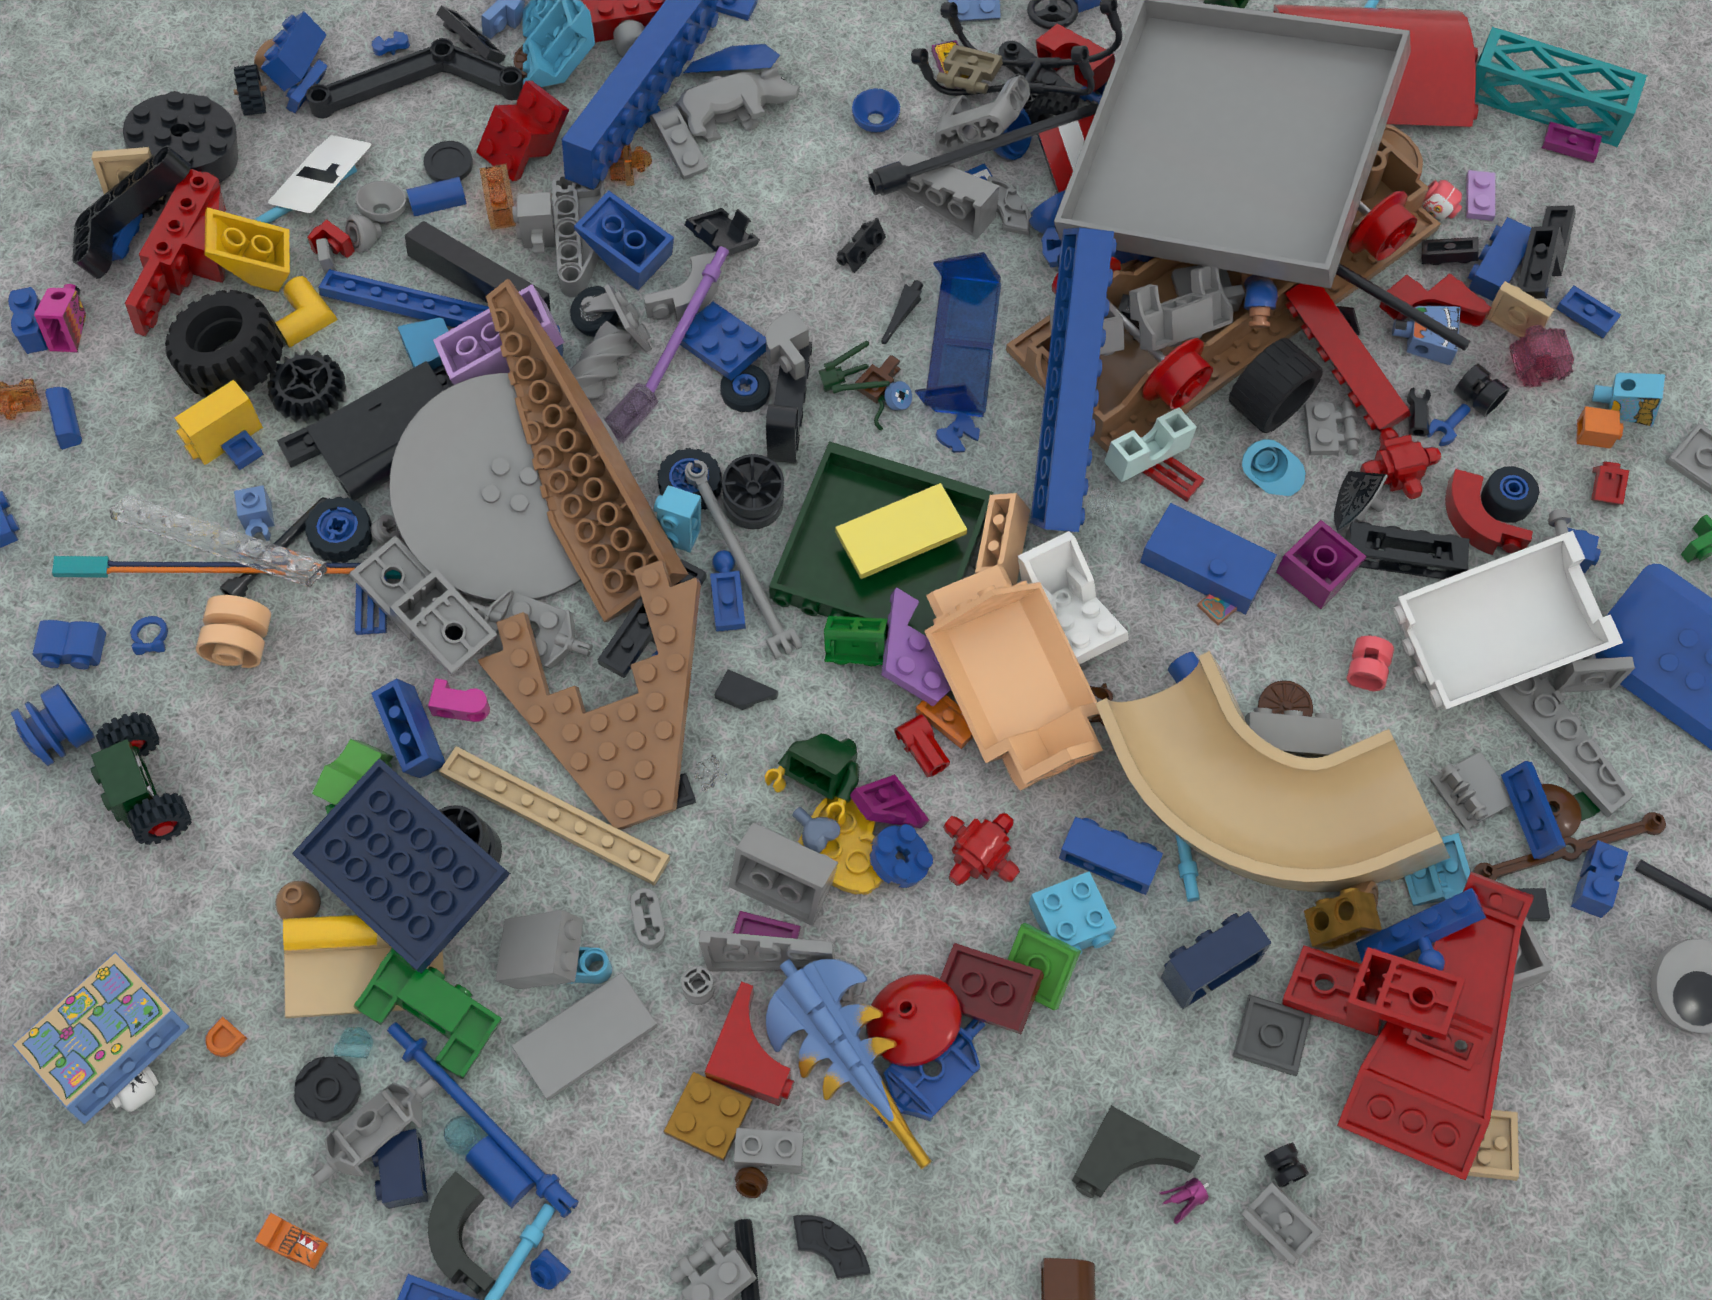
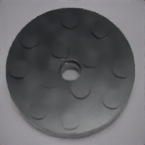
M178 91L158 95L134 106L124 121L123 137L125 149L149 147L151 155H153L162 147L169 146L191 164V169L199 172H208L217 177L219 183L226 180L237 165L238 145L235 122L225 108L210 100L207 96L180 93Z

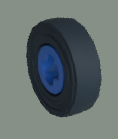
M751 364L731 381L723 376L720 382V394L724 403L731 409L738 412H752L766 404L770 396V381L767 374L760 367ZM746 384V387L750 385V391L745 392V389L741 391L740 386Z

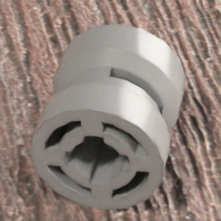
M693 966L683 973L681 987L685 999L694 1005H703L709 1002L715 992L711 972L705 967Z

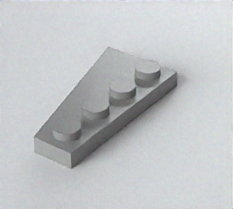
M699 930V944L709 971L781 970L779 966L788 959L792 961L797 969H802L813 961L836 959L833 942L824 940H805Z

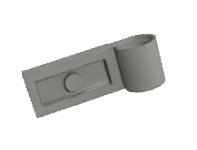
M676 106L650 115L653 129H657L660 135L658 137L662 138L683 180L708 171V165Z

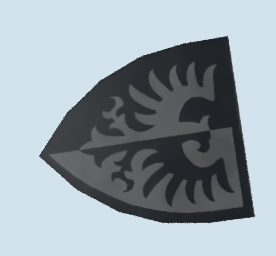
M1348 471L1340 487L1334 511V522L1337 532L1351 525V522H1362L1369 507H1372L1377 512L1384 510L1386 504L1377 495L1387 478L1386 474Z

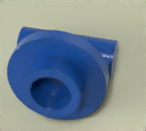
M547 1248L530 1264L531 1277L534 1283L548 1290L555 1288L571 1273Z

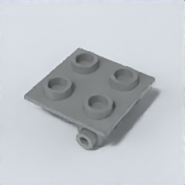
M1481 751L1454 766L1452 763L1446 765L1441 769V773L1430 778V781L1465 830L1512 805L1504 783Z

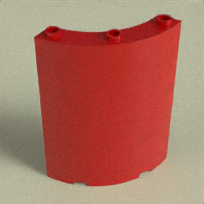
M1274 4L1273 13L1409 30L1411 53L1387 124L1473 126V120H1476L1478 116V104H1475V64L1478 59V48L1474 47L1468 18L1463 12L1456 10Z

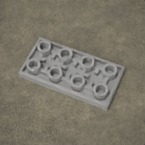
M621 972L511 1046L546 1100L549 1101L657 1028L658 1025Z

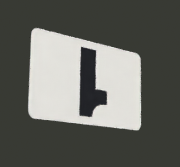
M331 135L313 150L270 198L268 203L296 211L312 213L371 147V143Z

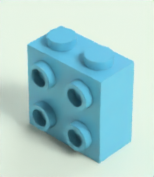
M1090 871L1031 894L1029 906L1041 931L1081 950L1080 954H1082V950L1093 946L1097 949L1112 941L1111 938L1117 927Z

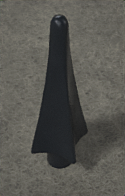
M914 280L910 287L907 284L904 285L891 322L881 340L882 344H887L900 324L922 300L920 294L922 293L923 284L920 281Z

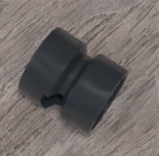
M1476 364L1458 382L1454 393L1466 402L1472 401V407L1486 417L1503 401L1510 388L1498 378L1492 380L1491 373L1480 364ZM1483 383L1485 386L1476 394L1475 391Z

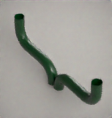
M883 395L878 399L880 408L874 418L875 426L879 430H883V427L878 422L884 409L883 401H885V397Z

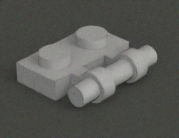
M1343 401L1341 403L1342 411H1335L1334 402H1305L1304 413L1309 455H1338L1340 451L1339 445H1347V453L1349 455L1359 453L1358 444L1361 440L1360 433L1356 431L1355 424L1358 416L1357 411L1353 408L1352 401ZM1336 423H1344L1345 433H1337Z
M724 1230L715 1237L709 1236L705 1239L700 1249L690 1257L685 1255L678 1261L679 1266L669 1273L677 1284L686 1277L690 1279L691 1284L681 1291L686 1300H731L757 1279L739 1250L733 1249L727 1255L724 1253L722 1248L731 1241V1238ZM712 1257L716 1264L702 1274L698 1267Z

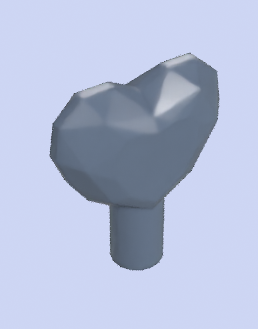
M798 807L792 814L804 827L802 832L803 843L805 847L821 853L828 841L834 840L840 835V825L836 820L826 817L812 818L802 807Z

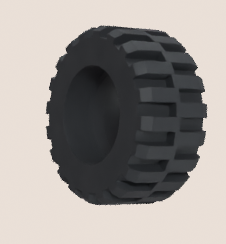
M221 290L216 291L214 295L206 294L202 296V299L196 303L193 301L188 304V308L184 312L181 310L176 316V322H172L168 332L170 334L166 336L165 352L173 368L192 392L200 394L202 397H207L232 380L243 391L250 392L255 389V385L258 383L262 384L268 379L267 375L277 368L276 361L281 359L283 337L277 324L259 299L255 298L254 295L246 292L242 293L238 290H230L229 293ZM235 338L231 343H229L225 347L214 351L224 342Z

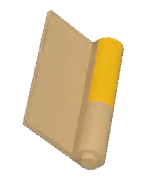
M358 915L283 919L285 1019L362 1014L354 1008V1004L392 947ZM443 950L427 969L431 966L444 974ZM396 1005L392 1011H406V1010H404V1009L401 1008L400 1006Z

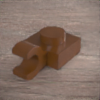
M890 355L880 368L872 364L855 383L889 381L893 383V377L901 370L897 366L900 360ZM886 387L858 389L857 391L877 404L879 397L885 395Z

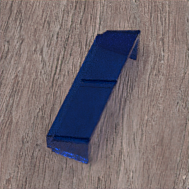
M985 252L933 261V265L942 276L927 387L917 389L915 393L925 406H930L935 412L951 414L963 412L968 416L984 417L986 412L1001 277Z

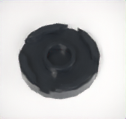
M324 1056L315 1058L306 1064L297 1075L294 1084V1100L300 1111L313 1121L327 1123L339 1120L350 1113L358 1102L361 1091L360 1077L352 1064L341 1057L325 1058Z

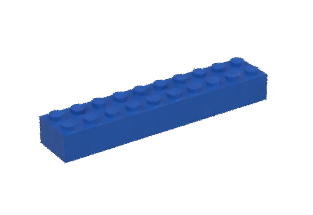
M666 0L562 138L565 179L593 190L600 181H604L609 168L613 163H617L624 147L631 144L635 132L638 128L644 126L646 117L651 111L656 109L661 96L669 91L674 78L680 76L683 66L688 60L690 61L693 58L698 45L704 43L710 28L716 26L719 14L716 12L718 0Z
M1080 227L1063 229L1030 518L1031 524L1046 530L1079 532L1080 525H1083L1085 520V509L1082 508L1083 496H1086L1088 492V479L1085 478L1086 468L1090 466L1092 460L1089 442L1090 437H1093L1095 432V420L1092 419L1093 408L1097 406L1099 400L1096 382L1097 377H1100L1102 373V360L1099 359L1100 348L1104 346L1106 340L1103 322L1104 317H1107L1109 313V300L1106 299L1107 288L1111 286L1113 280V270L1110 269L1111 257L1115 255L1117 246L1116 239L1113 238L1114 231Z

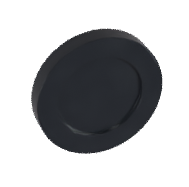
M443 141L433 145L426 152L423 161L427 175L436 182L460 177V180H463L468 176L473 167L470 150L462 143L456 141Z

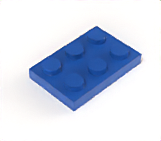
M712 301L695 315L680 345L731 381L766 352V337Z

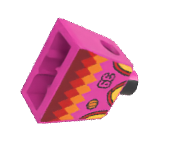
M66 284L63 288H48L35 311V319L49 351L78 352L86 312L79 297L80 289L73 284Z

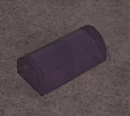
M636 383L604 419L617 440L622 443L625 442L658 404L657 398L643 384Z

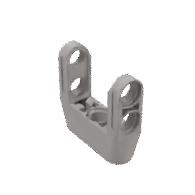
M1019 75L1007 80L994 102L973 109L965 95L952 98L938 120L935 134L936 145L944 151H953L999 136L1017 119L1030 96V87L1026 78L1023 75Z

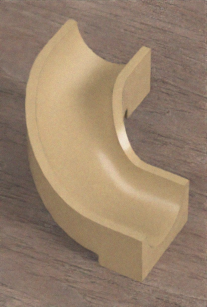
M1210 651L1198 656L1199 662L1197 667L1187 677L1159 693L1127 702H1114L1105 698L1095 703L1117 757L1128 779L1145 803L1191 848L1215 864L1239 876L1288 890L1340 892L1341 889H1347L1352 885L1366 881L1379 883L1390 879L1393 882L1450 858L1390 729L1324 757L1305 758L1284 752L1266 742L1247 725L1227 678Z

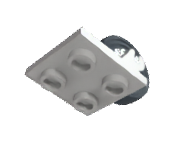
M609 284L604 287L592 286L581 291L573 300L570 308V317L574 326L581 333L595 337L599 328L606 321L614 326L622 323L625 330L647 352L652 350L648 342L651 336L642 323L639 324L637 318L640 315L632 302L628 303L620 290L616 292Z

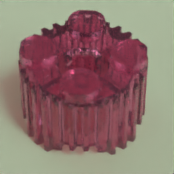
M1542 325L1531 326L1526 330L1524 337H1519L1520 340H1516L1509 346L1517 377L1520 381H1523L1524 387L1542 386L1541 382L1552 381L1554 378H1557L1558 381L1565 380L1566 377L1570 376V373H1573L1574 357L1564 329H1546Z

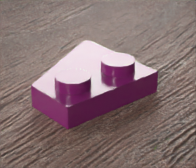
M895 774L855 788L850 794L851 799L867 820L901 826L908 824L913 828L920 829L930 821Z

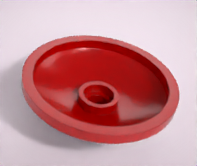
M925 974L908 975L891 982L877 994L871 1006L882 1011L883 1017L869 1021L866 1024L868 1038L884 1037L896 1041V1047L883 1052L880 1055L882 1058L900 1066H919L935 1060L952 1045L961 1026V1006L951 987L939 978ZM912 1007L909 1012L903 1013L906 1008Z

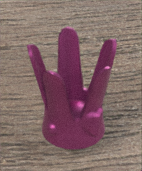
M1193 1177L1191 1180L1186 1181L1183 1186L1159 1192L1160 1195L1181 1190L1164 1201L1162 1205L1171 1202L1179 1204L1187 1200L1189 1201L1174 1218L1175 1224L1183 1220L1196 1206L1204 1204L1209 1200L1205 1189L1209 1186L1208 1183L1203 1185L1197 1178Z

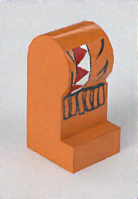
M271 1212L255 1239V1242L262 1247L314 1270L328 1246V1243L296 1227Z

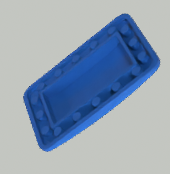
M1661 564L1648 565L1641 571L1606 615L1611 614L1623 643L1595 653L1596 659L1633 657L1635 669L1620 685L1712 750V598L1666 566Z

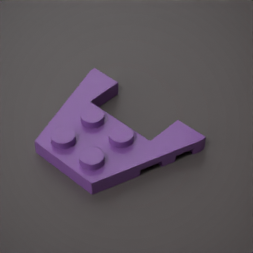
M896 587L890 596L891 611L887 621L889 629L888 637L885 641L881 675L931 706H934L951 691V688L927 636L908 626V622L919 601Z

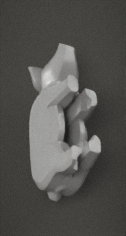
M777 67L766 68L761 73L739 72L725 77L714 76L707 83L687 89L682 93L675 106L680 111L691 134L702 136L709 143L722 139L721 135L717 132L716 123H727L739 119L745 130L755 129L759 126L757 118L765 115L762 107L766 103L779 104L796 99L799 95L800 86H794L779 75Z

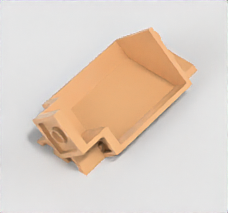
M997 564L926 595L936 618L933 620L934 625L924 632L985 763L1002 759L1012 781L1021 791L1042 779L1046 780L1067 771L1077 764L1094 759L1093 755L1103 751L1089 722L1090 719L1099 715L1095 704L1097 700L1040 582L1028 584L1027 581H1022L1013 586L1003 564Z

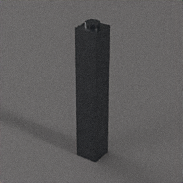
M425 221L405 234L407 256L488 303L486 295L506 279L511 280L518 292L531 285L530 282ZM533 285L547 304L551 313L549 293Z

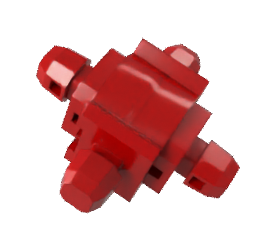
M1391 427L1382 429L1379 436L1381 446L1377 450L1375 458L1363 463L1360 472L1386 474L1387 478L1383 485H1390V492L1402 489L1409 499L1419 498L1423 490L1421 480L1425 475L1427 467L1437 464L1441 459L1439 449L1435 447L1423 448L1420 442L1412 441L1411 434L1399 437L1397 432Z
M1006 813L999 814L992 822L985 819L980 823L975 818L968 827L964 826V821L955 816H951L943 826L945 832L952 839L956 838L955 845L952 848V852L955 854L953 860L956 864L949 874V880L952 883L960 886L970 876L978 879L981 875L988 880L995 871L999 873L998 877L1005 882H1013L1020 873L1018 866L1011 860H1006L1011 850L1007 834L1013 826V818Z

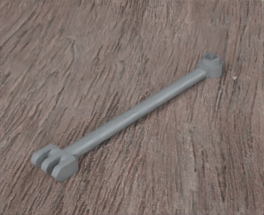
M694 460V467L702 470L700 473L695 474L691 471L693 463L689 462L685 468V478L688 483L696 486L703 497L773 634V637L768 638L766 643L774 658L781 657L780 651L777 648L778 645L782 646L785 654L792 652L788 643L789 640H792L796 649L802 648V643L794 627L784 631L708 484V467L704 462Z

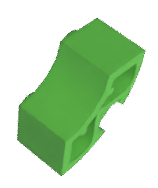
M350 739L340 756L331 764L324 766L312 794L337 805L379 758L391 768L392 764L390 761L393 756L363 741Z

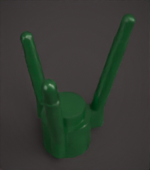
M864 341L835 360L825 363V368L818 370L825 392L832 390L833 394L847 390L879 388L890 385L889 381L841 385L846 382L844 377L865 370L869 365L863 364L842 371L841 366H836L869 346V341Z

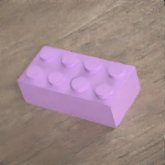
M533 284L519 291L555 347L563 344L564 340L548 306ZM490 309L483 311L433 340L449 379L454 385L474 377L510 372L507 360L502 356L500 349L502 345L499 332L495 331Z

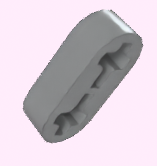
M641 888L636 890L630 899L636 935L643 947L654 949L659 947L665 939V928L657 894L653 890ZM642 897H647L648 901H654L649 904L650 914L644 915L642 906H636V904L641 903ZM652 921L653 929L655 931L660 930V932L655 934L654 940H649L648 936H642V934L647 932L646 922Z

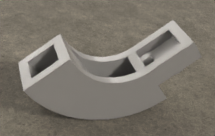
M716 252L690 256L692 271L688 279L680 286L644 294L647 318H664L670 313L675 312L676 320L680 321L703 278L702 272L705 266L711 263ZM720 276L717 282L712 283L698 312L703 310L713 299L718 289Z

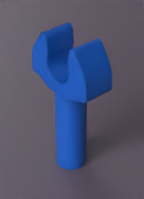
M1462 404L1446 421L1433 419L1429 425L1427 437H1431L1436 431H1442L1445 436L1441 439L1439 446L1451 444L1457 436L1453 429L1471 411L1470 407Z

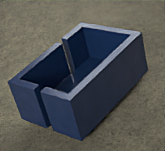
M1249 911L1241 916L1237 913L1232 914L1221 923L1222 928L1215 932H1212L1211 929L1203 932L1195 939L1196 944L1188 949L1183 945L1168 956L1170 960L1164 964L1165 969L1160 978L1182 1009L1206 995L1202 988L1205 985L1213 991L1261 961L1272 942Z

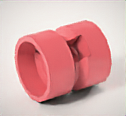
M1361 636L1357 638L1352 653L1353 660L1350 662L1347 673V681L1352 686L1369 691L1383 690L1387 683L1388 667L1392 662L1394 646L1389 641L1377 636Z

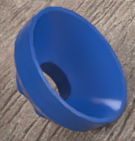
M877 88L865 90L858 94L852 103L853 119L864 130L870 132L886 131L892 128L898 121L900 115L899 101L887 90ZM871 114H880L884 119L881 123L874 124L868 120V117Z

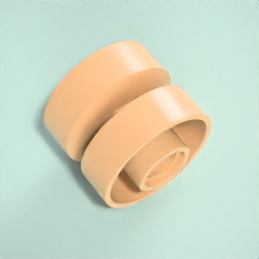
M217 595L209 598L203 616L205 626L200 629L196 652L202 658L222 666H238L241 664L243 668L258 666L261 662L265 645L262 638L267 635L270 624V610L254 600L240 596Z

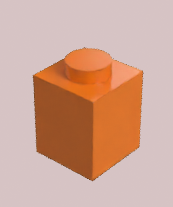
M1585 406L1577 419V444L1611 449L1615 441L1620 440L1622 437L1623 423H1620V411Z

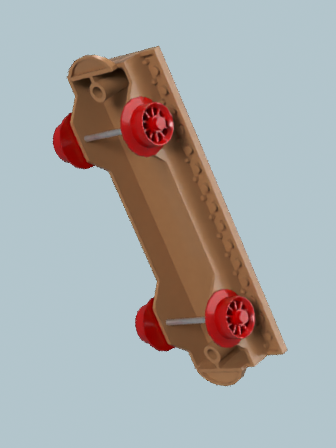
M1386 124L1340 260V264L1367 280L1372 279L1420 244L1422 240L1427 239L1438 231L1441 224L1422 207L1429 187L1420 180L1423 168V158L1420 150L1407 134L1395 126ZM1111 257L1110 269L1113 270V280L1111 286L1107 288L1106 298L1123 317L1124 350L1115 351L1111 355H1100L1099 357L1102 360V373L1100 377H1097L1096 382L1099 400L1097 406L1093 408L1092 419L1095 420V432L1092 438L1107 453L1111 441L1133 430L1140 438L1153 428L1158 417L1178 407L1187 414L1243 373L1254 358L1273 342L1294 336L1302 330L1300 326L1304 323L1299 316L1293 318L1286 308L1285 304L1289 301L1285 293L1300 283L1274 279L1273 282L1278 291L1276 309L1270 310V317L1267 318V321L1270 322V327L1250 328L1249 322L1252 321V318L1249 317V310L1244 309L1246 289L1241 281V272L1227 270L1231 285H1242L1245 292L1239 310L1233 312V323L1204 333L1201 338L1182 341V344L1179 346L1165 347L1151 352L1140 349V331L1118 310L1123 294L1129 295L1131 290L1152 284L1158 286L1160 303L1178 298L1171 278L1172 272L1175 269L1197 265L1157 257L1148 262L1131 260L1121 265L1118 259ZM1058 273L1055 276L1051 286L1052 292L1055 295L1057 288ZM1335 275L1331 289L1325 287L1324 289L1336 305L1357 290L1358 287ZM1050 315L1006 345V351L1044 390L1051 341Z

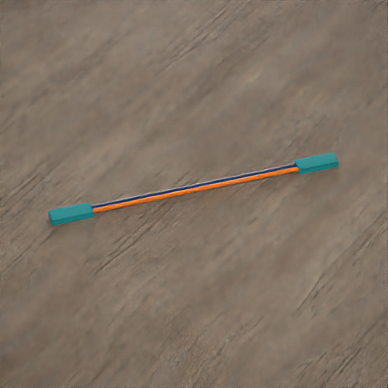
M54 556L52 575L54 577L108 578L110 573L350 574L361 563L111 561L108 556ZM396 570L388 571L385 574L387 579L402 578L401 574Z

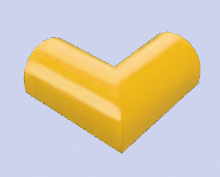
M297 276L287 282L283 292L295 311L275 323L281 331L283 340L290 348L338 319L306 277Z

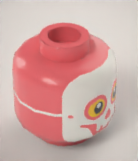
M1434 180L1428 185L1429 189L1422 207L1437 220H1443L1447 217L1452 219L1462 208L1459 204L1462 200V193L1447 180L1439 182Z

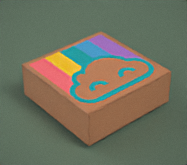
M1210 594L1197 604V607L1217 625H1220L1237 610L1236 607Z

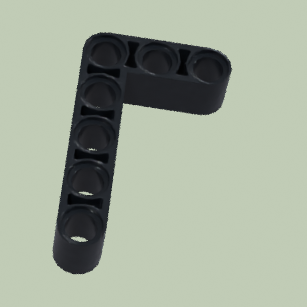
M164 146L84 210L74 225L73 263L94 278H102L112 265L113 235L180 183L188 175L191 164L169 146Z
M810 341L808 346L799 350V353L805 359V376L795 380L790 372H784L781 366H779L774 405H768L766 415L767 457L773 461L797 462L796 451L799 448L800 427H802L804 412L803 403H805L807 391L806 380L809 377V362L812 355V342Z

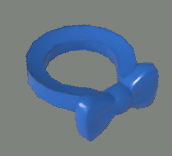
M157 616L144 617L132 626L130 634L134 643L131 646L136 655L152 651L157 653L165 652L166 647L163 641L167 637L168 627L162 618ZM156 624L160 626V634L153 642L143 643L138 637L140 630L145 625Z

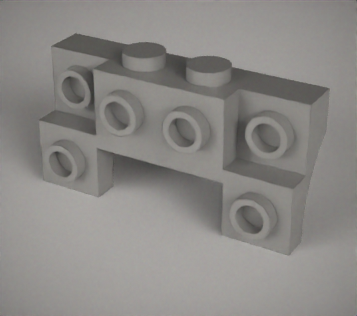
M1203 266L1191 270V293L1160 303L1157 285L1149 284L1129 291L1131 319L1139 321L1140 349L1154 352L1165 347L1179 346L1182 344V341L1201 338L1204 333L1233 323V306L1223 291L1219 277V268Z

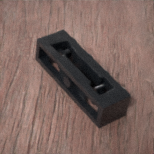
M1351 522L1346 533V540L1366 555V558L1379 559V562L1364 560L1359 566L1360 568L1437 579H1447L1468 571L1469 539L1460 538L1454 534H1432L1425 530H1404L1397 526H1376L1368 522ZM1427 567L1446 569V572L1427 569Z

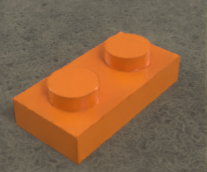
M947 695L934 706L923 700L916 706L915 712L918 715L923 714L933 727L960 749L973 738L959 705Z

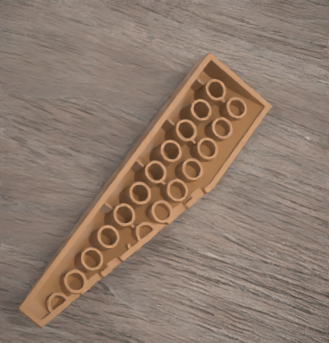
M506 279L486 295L495 331L499 332L502 345L500 349L502 356L507 360L510 370L508 377L517 395L515 402L527 444L531 445L534 455L532 462L541 480L542 486H540L542 498L546 499L549 512H547V516L603 621L608 622L633 609L640 599L641 593L634 573L635 569L663 560L666 563L672 586L689 574L578 381L511 280Z

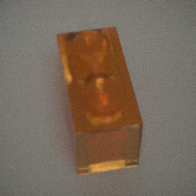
M502 164L479 168L491 230L516 226V223L513 221L512 206L515 205L507 165Z

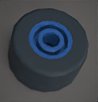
M1504 466L1495 470L1487 480L1481 493V502L1486 512L1494 519L1505 523H1516L1525 519L1535 506L1540 493L1539 486L1533 475L1526 470L1515 466Z

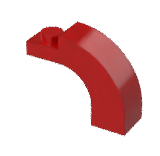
M1455 469L1448 481L1445 506L1448 518L1457 533L1462 538L1469 539L1471 546L1490 555H1493L1497 547H1502L1508 553H1515L1527 548L1531 542L1533 531L1502 523L1485 511L1480 499L1484 476Z

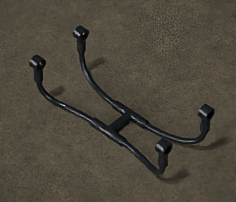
M1117 0L1100 1V11L1102 14L1107 15L1116 36L1114 43L1103 52L1089 56L1087 46H1074L1071 50V59H1061L1060 57L1018 58V60L1002 59V66L1029 69L1025 78L1030 87V94H1045L1046 92L1078 96L1091 94L1094 91L1095 83L1090 63L1113 54L1119 48L1122 41V23L1117 13ZM944 2L940 9L941 16L944 19H948L953 32L957 34L965 47L976 49L963 33V27L957 16V4L955 2ZM915 48L912 50V63L919 66L924 79L928 80L934 89L943 94L953 96L974 95L967 93L966 89H950L937 83L928 62V51L925 48ZM1078 65L1083 78L1087 80L1088 88L1078 89L1046 85L1045 83H1034V81L1044 68ZM1005 83L988 86L987 93L1000 92Z

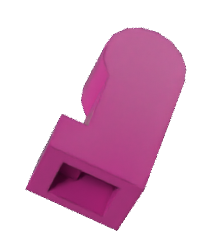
M435 678L428 704L432 716L471 722L482 721L488 716L490 706L482 690L477 688L466 691L451 689L447 680Z

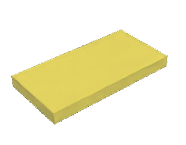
M939 483L835 527V532L860 579H863L967 534V528L942 484Z

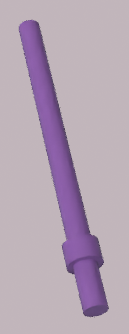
M719 246L711 263L705 266L702 272L703 278L643 389L648 395L653 396L712 283L717 282L722 272L720 268L729 253V250L725 247Z

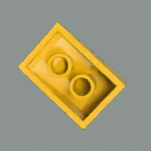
M207 207L205 210V256L251 286L279 292L290 274L289 229Z

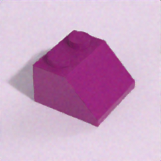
M1320 520L1284 554L1276 573L1317 607L1322 609L1341 590L1367 556Z

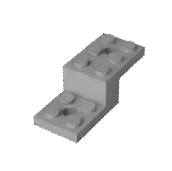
M396 535L350 572L351 578L410 641L416 638L451 676L497 638L498 634L437 569L431 573L428 572ZM388 571H398L402 576L401 580L396 584L388 583L384 579ZM450 626H458L463 631V635L458 640H450L445 635L446 629Z

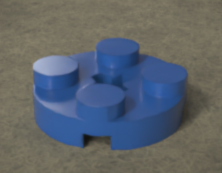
M904 824L902 826L886 827L872 840L871 865L876 874L888 884L892 881L900 884V888L912 887L927 875L929 868L933 864V857L929 853L927 845L911 825ZM898 851L903 854L905 861L896 858L895 855Z

